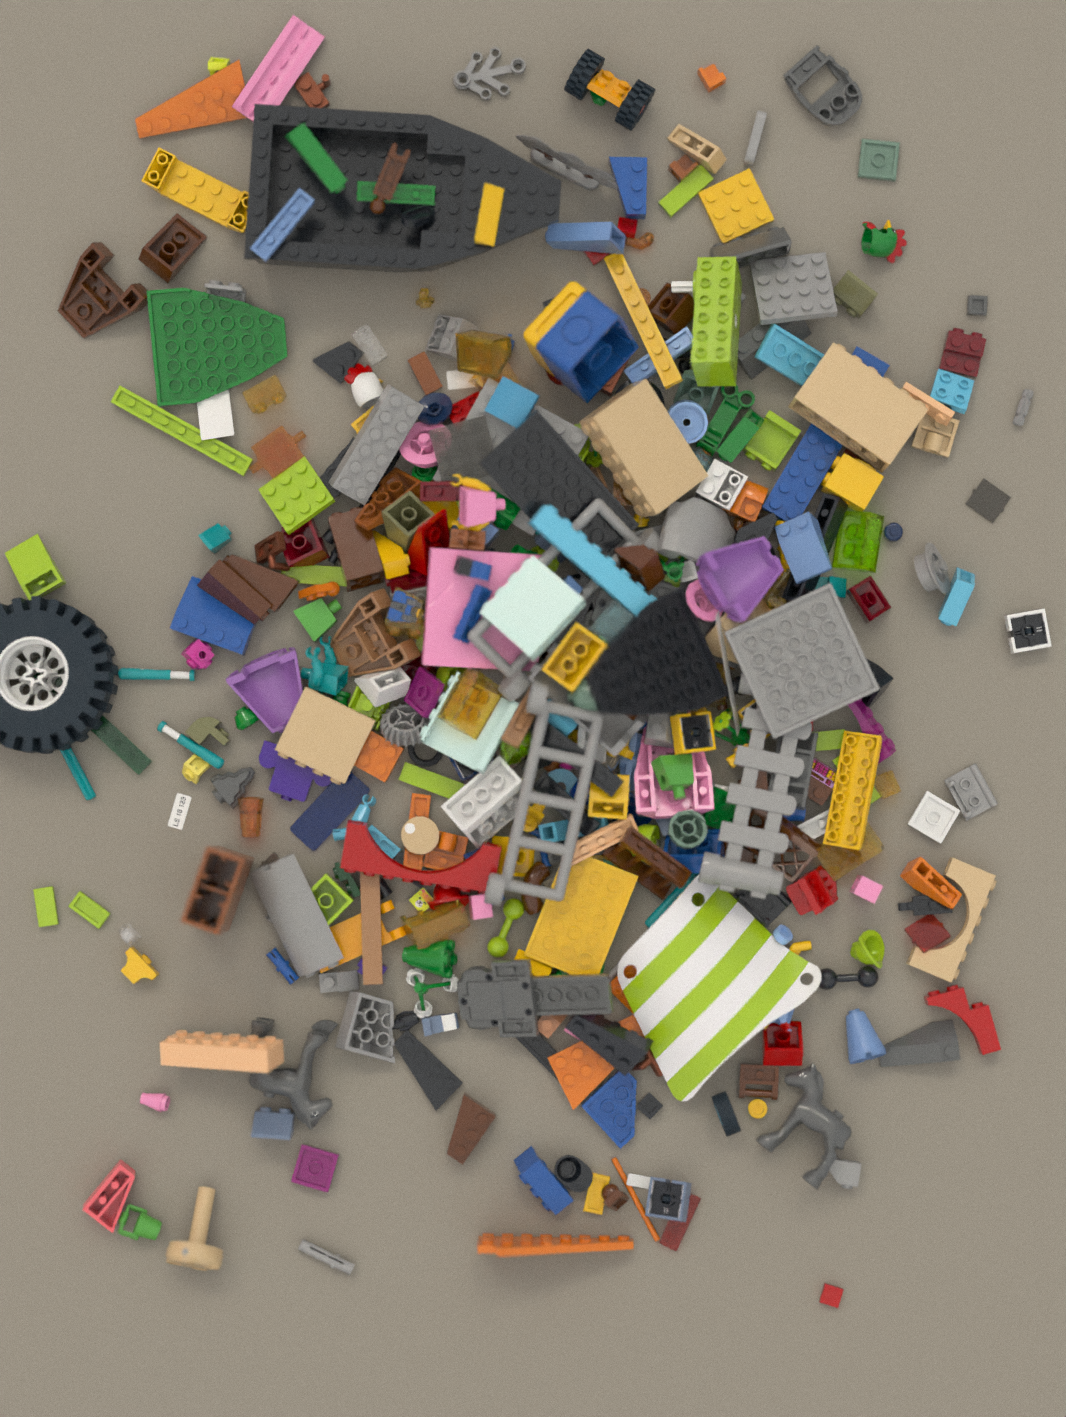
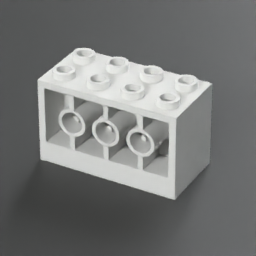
M498 756L488 765L484 774L479 773L441 807L476 848L479 849L482 846V842H487L515 817L522 780L501 756Z

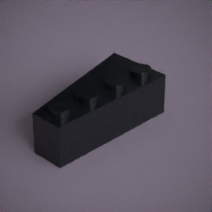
M603 1014L572 1015L565 1026L566 1029L624 1076L646 1055L653 1043V1040L639 1036L638 1032L632 1029L629 1031L621 1027L620 1023L606 1019Z

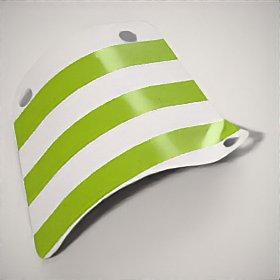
M699 875L688 885L668 910L623 955L619 961L617 971L619 983L645 1038L653 1040L650 1049L671 1093L679 1101L691 1099L706 1080L733 1053L769 1023L802 1004L816 991L821 982V971L817 966L780 944L728 891L719 890L720 884L714 883V885L698 882ZM697 892L703 894L705 898L704 904L699 907L692 903V896ZM627 965H634L637 969V974L632 979L624 976V968ZM804 973L812 974L813 982L810 985L801 983L800 977Z

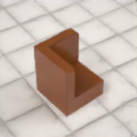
M683 155L678 161L674 160L669 165L668 170L681 183L698 168L699 164L697 162L693 163L687 155Z

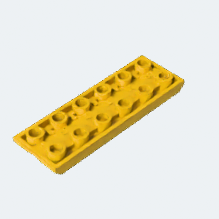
M844 731L823 844L855 850L862 848L882 745V736Z

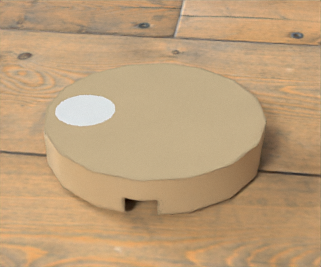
M416 816L409 819L401 831L403 846L415 855L430 853L436 847L439 840V830L436 824L426 817Z

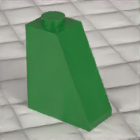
M750 408L717 449L718 456L722 460L732 463L760 429L764 419Z

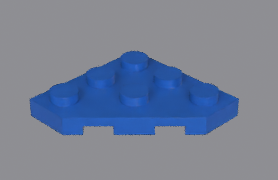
M617 1071L581 1107L621 1149L635 1136L637 1080L630 1073L624 1076L621 1072Z

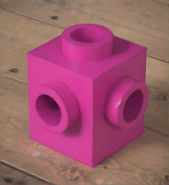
M199 639L193 640L181 653L187 659L186 663L188 666L197 670L206 669L213 662L211 659L214 656L211 652L212 648L207 643H202Z

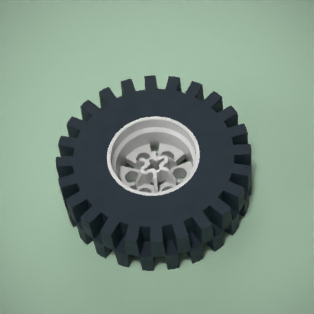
M31 596L30 601L21 597L11 599L12 604L8 606L0 603V744L4 747L26 753L51 754L54 750L65 751L72 748L71 744L76 741L83 742L89 738L87 733L91 729L98 730L103 724L99 720L103 713H110L113 705L108 702L111 694L116 695L118 686L113 683L114 675H118L119 670L118 666L112 661V657L116 655L113 647L108 645L105 640L108 638L107 635L94 624L95 621L89 616L56 599L51 598V600H47L40 596ZM46 647H50L52 650L46 659ZM22 652L28 660L25 663L17 658ZM39 653L41 659L37 663H34L33 657L35 654ZM57 659L59 662L58 667L52 669L51 662ZM25 666L26 673L20 676L19 669ZM65 668V674H58V672ZM36 671L38 673H43L40 676H38V680L35 678H31L34 675H36ZM57 678H62L63 683L57 688L55 681ZM19 679L21 683L10 686V680ZM29 685L30 692L29 694L24 695L23 688L24 686ZM53 689L58 692L56 697H54L52 692ZM47 691L48 698L43 701L41 693ZM35 695L34 705H28L31 697Z

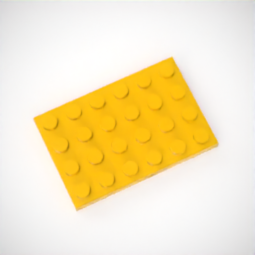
M588 857L571 866L564 899L562 901L545 900L524 955L571 975L600 974L639 876L593 857ZM558 871L551 885L553 889L555 888Z

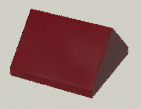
M871 575L846 591L865 623L870 622L891 608Z

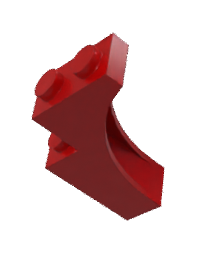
M958 984L946 987V991L940 992L939 989L930 991L928 996H924L927 1005L948 1009L965 1022L975 1038L980 1054L985 1055L1001 1050L988 1004L976 1002L971 1004L972 1007L969 1008L965 990L961 986L958 987Z

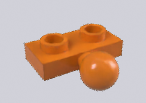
M334 581L326 584H317L298 591L299 599L306 598L307 601L318 600V598L327 595L333 597L340 592V586Z

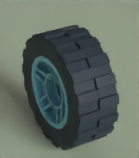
M726 1091L711 1096L726 1137L740 1132L738 1120Z

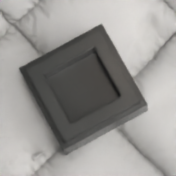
M968 295L967 315L986 316L988 296Z

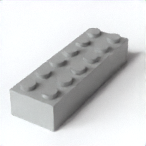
M387 384L328 483L333 488L365 505L424 406Z

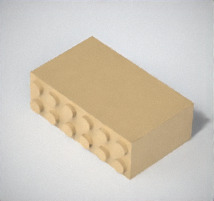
M833 342L788 407L882 473L894 460L929 409L925 407L922 401L914 400L910 397L906 390L897 388L892 380L880 376L875 368L863 364L858 356H852L846 352L847 350L844 346L836 345Z
M647 379L629 384L579 421L581 430L590 438L592 447L600 453L602 462L611 470L613 479L616 483L620 484L624 496L632 502L634 511L641 518L659 514L709 476Z

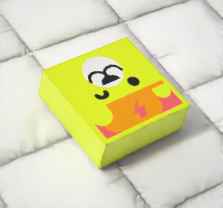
M423 887L409 901L422 914L429 908L427 901H432L433 897Z

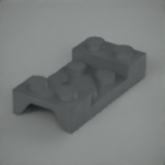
M816 732L811 733L809 738L804 741H797L794 757L803 760L804 770L800 777H790L787 795L793 796L796 799V809L805 811L818 741V733ZM783 736L778 737L775 753L780 754ZM771 773V779L768 790L771 792L775 779V774Z

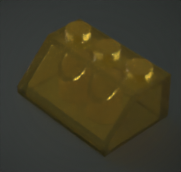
M478 330L455 333L457 370L459 372L497 379L512 356L511 337Z
M466 667L438 718L454 729L477 740L502 697V694L498 691L499 685L482 672Z

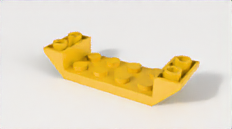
M158 148L141 180L144 184L172 201L230 230L240 233L245 232L248 192H241L178 160L175 155Z

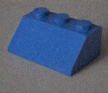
M707 829L704 841L692 849L677 847L671 841L669 835L665 838L664 851L692 871V873H700L705 851L720 854V857L725 858L724 842L718 841L720 829Z

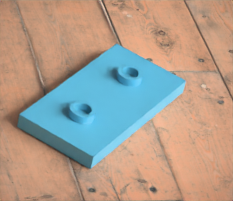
M771 324L754 358L802 387L824 354L778 325Z

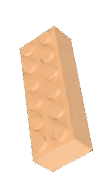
M178 1030L175 1034L167 1036L165 1040L160 1042L161 1065L269 1073L284 1062L283 1039H276L275 1036L258 1038V1035H248L241 1037L240 1034H230L227 1036L222 1035L220 1032L205 1034L203 1031L187 1033V1030Z

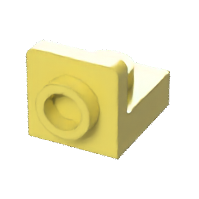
M193 754L183 764L182 774L188 781L197 784L200 776L212 765Z

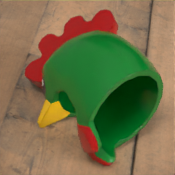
M887 220L884 227L880 230L872 222L862 223L865 227L861 241L863 253L873 257H886L888 262L894 263L895 256L900 257L903 253L901 247L907 244V241L902 238L905 231L903 229L894 230L890 220Z

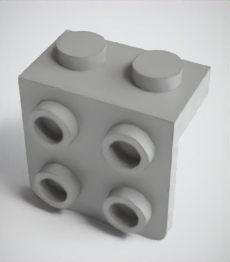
M209 280V283L204 284L209 294L242 302L246 301L247 290L239 283L229 282L228 286H226L221 281Z

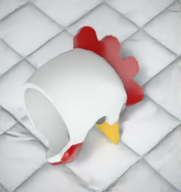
M358 363L354 368L350 367L347 371L348 375L344 377V380L351 384L352 394L357 405L361 409L373 406L384 391L380 384L383 380L378 379L369 365L364 368L362 364Z

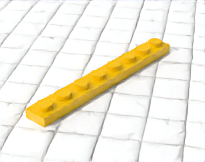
M611 254L605 257L604 261L665 389L682 382L683 379L624 255Z

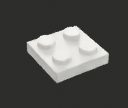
M926 791L907 824L941 844L960 810Z

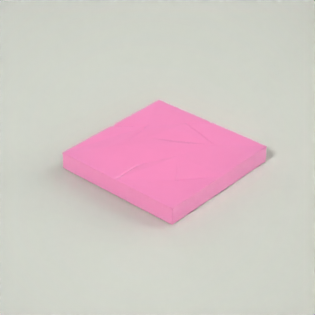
M430 547L421 663L432 666L497 669L471 642L467 644L453 638L455 628L460 622L463 610L467 606L471 592L476 584L492 590L488 601H491L495 596V592L500 587L506 585L508 578L514 572L517 573L522 563L527 558L530 559L533 555L539 559L541 555ZM457 555L492 565L489 581L455 574L453 570ZM493 624L482 635L510 665L523 652ZM539 657L534 662L530 660L522 671H530L537 662L539 663Z

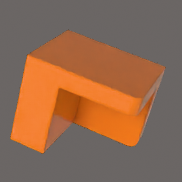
M711 64L704 69L702 67L698 69L697 74L708 93L725 84L726 77L723 72L719 73L715 64Z

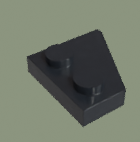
M349 341L314 358L312 361L342 384L344 377L348 375V369L355 367L364 352Z

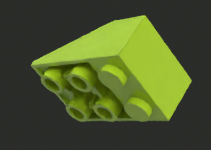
M38 534L5 552L12 570L29 601L31 596L44 597L66 584L65 579Z

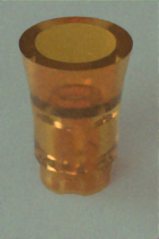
M237 798L242 837H259L260 829H262L261 820L264 798Z

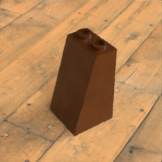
M360 507L351 508L348 512L344 513L335 512L328 517L347 592L384 583V569L372 529L366 530L354 522L362 510Z

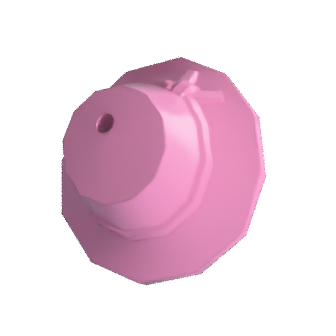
M699 580L690 583L686 590V599L695 617L701 618L703 621H715L718 610L705 595Z

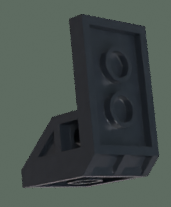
M773 512L740 528L735 535L733 545L763 536L768 540L777 521L775 513Z

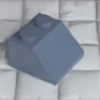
M262 1106L255 1111L251 1137L290 1140L293 1137L295 1112H291V1109L279 1108V1111L271 1110L272 1107Z

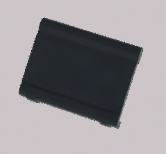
M739 889L734 894L736 899L766 928L792 903L781 890L779 895L768 893L765 899L751 897V891Z

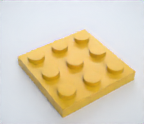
M750 168L698 192V196L720 241L724 244L774 221V217Z

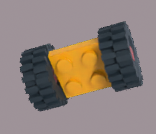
M588 48L577 61L576 66H574L564 91L579 100H582L589 90L593 91L617 107H620L614 121L630 131L633 130L651 102L655 89L640 79L631 87L628 82L614 77L611 72L602 69L605 58Z

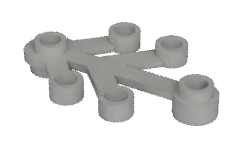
M493 47L490 49V55L480 71L472 73L476 64H480L483 60L482 54L475 51L472 53L471 60L465 70L458 71L454 75L453 82L458 89L465 90L469 88L479 94L482 100L488 101L492 96L491 90L482 88L474 82L481 80L498 90L501 96H507L510 93L509 85L502 84L492 77L512 72L520 75L525 71L526 63L522 58L518 57L514 58L510 65L490 69L495 60L501 57V50L498 47ZM498 51L499 54L498 56H493L492 52ZM475 55L480 56V59L478 61H475L473 59ZM519 64L522 66V68L520 70H516L515 66ZM465 78L466 82L460 83L459 80ZM506 87L508 91L503 93L501 88ZM483 92H488L489 96L484 97L482 94Z

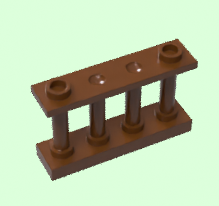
M632 826L627 828L619 842L620 844L616 843L606 848L602 853V856L620 869L639 876L637 882L661 900L665 898L672 883L681 889L692 871Z

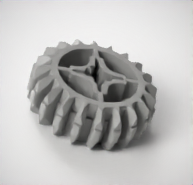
M399 703L397 707L392 706L391 710L386 709V713L382 714L380 722L381 733L386 741H390L391 745L397 744L398 747L401 745L405 747L412 745L414 747L415 743L421 744V730L424 726H428L431 720L422 717L407 703L405 705Z

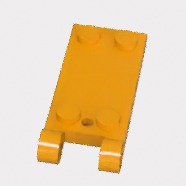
M392 900L381 904V914L395 909ZM361 913L329 927L344 957L338 961L339 964L337 966L362 955ZM381 919L382 946L407 935L403 926L387 932ZM327 966L320 969V972L323 973L330 969Z

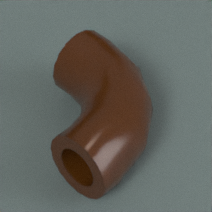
M537 861L527 871L523 882L541 886L543 881L550 875V872L542 862ZM521 894V900L527 914H536L542 910L544 903L541 898Z

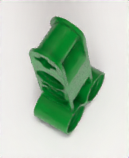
M737 383L736 386H732L734 388V394L732 395L725 393L724 388L726 386L721 387L720 394L724 400L709 423L707 431L696 445L697 448L699 446L711 453V456L715 453L740 409H750L754 404V394L749 390H744L741 393L738 392ZM745 395L749 396L751 399V403L747 405L743 404L741 402V397Z

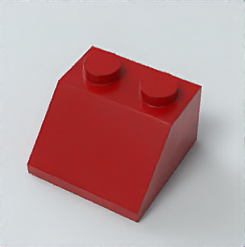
M790 1021L791 1033L782 1030L777 1023H770L766 1030L762 1029L763 1065L802 1066L804 1050L801 1021Z

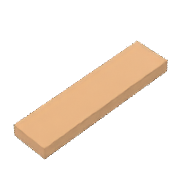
M631 813L627 815V819H618L577 840L571 866L620 842L630 826L638 831L639 829Z

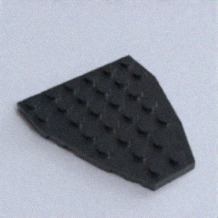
M683 588L648 603L608 643L584 676L601 714L644 716L696 711L729 695L696 617L687 604Z

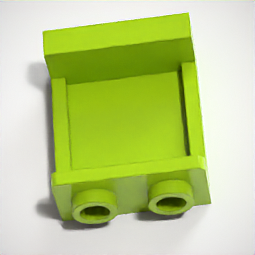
M769 410L760 429L743 449L746 452L745 456L752 461L756 459L761 462V466L767 471H775L801 430Z

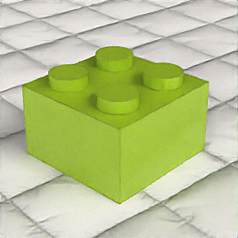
M328 873L311 888L328 926L354 901Z

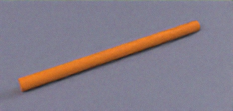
M616 1157L612 1158L611 1161L655 1242L658 1241L660 1237L649 1217L645 1216V1210L633 1187L626 1185L628 1178Z

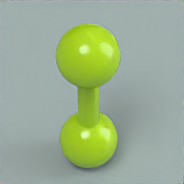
M511 898L504 903L503 913L506 916L499 936L491 938L487 944L489 954L495 958H501L507 954L509 944L506 937L513 920L521 918L524 914V906L519 899Z

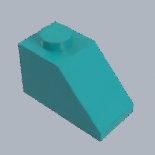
M219 523L198 535L214 554L232 541L230 537L231 531L226 525L221 526Z

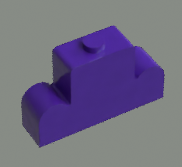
M264 740L259 755V762L264 768H275L269 790L281 794V799L291 802L293 798L305 802L307 801L313 781L322 787L332 784V781H330L331 777L325 774L323 777L312 772L313 768L307 765L303 768L295 764L296 760L289 757L287 760L277 755L278 751L275 750L277 744Z

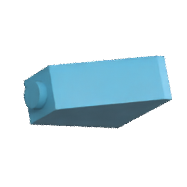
M958 567L956 568L950 583L949 593L946 594L939 611L938 619L943 624L957 626L975 587V574Z

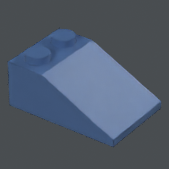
M810 512L775 526L779 544L797 584L832 570L819 522Z

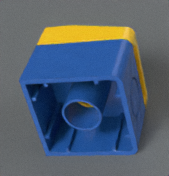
M575 281L569 282L523 333L525 342L536 362L587 404L639 348L622 317Z

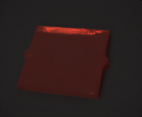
M933 914L926 915L904 929L912 939V943L916 944L923 954L951 937L949 932L943 927V923L939 922Z

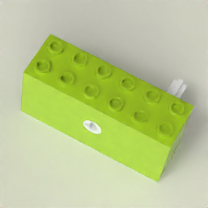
M698 257L697 270H694L693 281H672L671 283L672 293L693 292L695 305L691 365L697 386H736L742 280L737 258Z

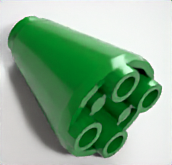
M445 939L404 947L402 960L410 966L442 978L451 979L453 965H456L458 961V955L454 954L455 940Z

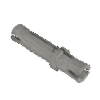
M305 1239L301 1241L298 1248L299 1251L330 1265V1268L334 1269L335 1267L348 1275L351 1274L355 1266L354 1263L341 1258L339 1254L335 1255Z

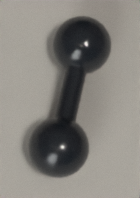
M871 966L860 968L857 974L839 975L830 968H824L820 970L821 982L819 987L824 990H830L836 986L837 982L858 981L861 986L870 988L876 985L879 975L876 969Z

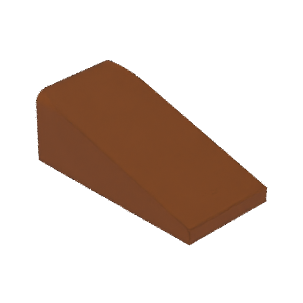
M425 351L408 359V363L425 395L443 387Z

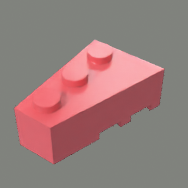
M120 1159L85 1201L82 1210L113 1233L134 1181L136 1171Z

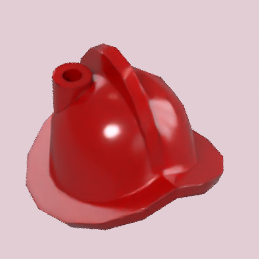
M436 884L433 891V900L427 901V904L436 912L453 913L461 910L468 904L469 895H462L459 887L452 886L451 889L441 888L440 884Z

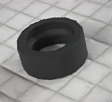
M408 745L410 759L422 767L433 766L442 759L443 753L437 751L432 759H420L415 753V745L414 747Z

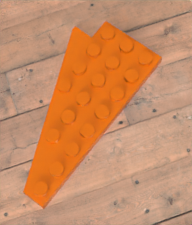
M482 1233V1236L478 1238L477 1253H497V1257L630 1250L633 1249L634 1241L628 1235H618V1238H610V1235H598V1238H591V1235L581 1234L579 1237H571L570 1234H560V1237H552V1234H540V1237H533V1234L523 1233L520 1237L513 1236L512 1233H502V1236H494V1233Z

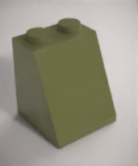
M410 490L381 513L388 539L402 547L404 554H408L417 528L435 515Z

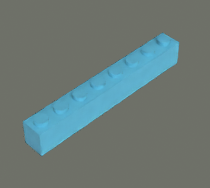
M542 505L529 520L528 524L633 617L648 603L657 599L652 594H646L644 592L645 588L636 581L634 583L627 571L624 569L619 570L615 566L616 562L611 557L602 555L601 548L594 543L591 545L586 540L588 537L579 530L576 532L572 528L573 524L565 517L562 519L558 516V510L552 505Z

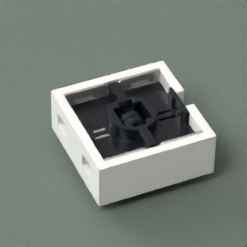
M1045 609L1004 616L1007 632L1011 633V638H1008L1011 654L1052 646Z

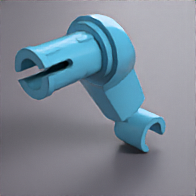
M364 795L362 797L364 804H359L352 820L367 822L371 812L369 807L376 804V798L373 796L371 801L367 802L369 795ZM346 828L333 829L334 841L345 839Z

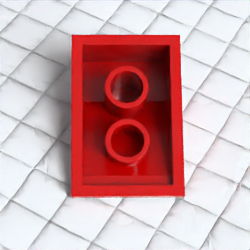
M443 508L417 528L408 550L411 563L409 565L410 569L427 576L430 547L450 549L446 509Z

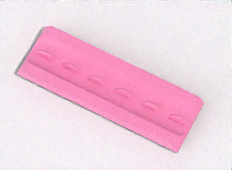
M293 15L234 102L232 108L254 122L255 104L280 105L325 37Z

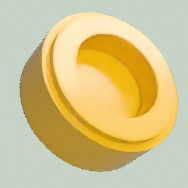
M753 1099L748 1104V1112L753 1118L760 1119L766 1115L767 1105L761 1099Z

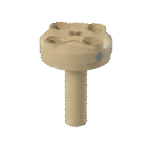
M198 1187L189 1241H170L166 1252V1263L202 1271L220 1270L223 1261V1250L206 1245L215 1189Z

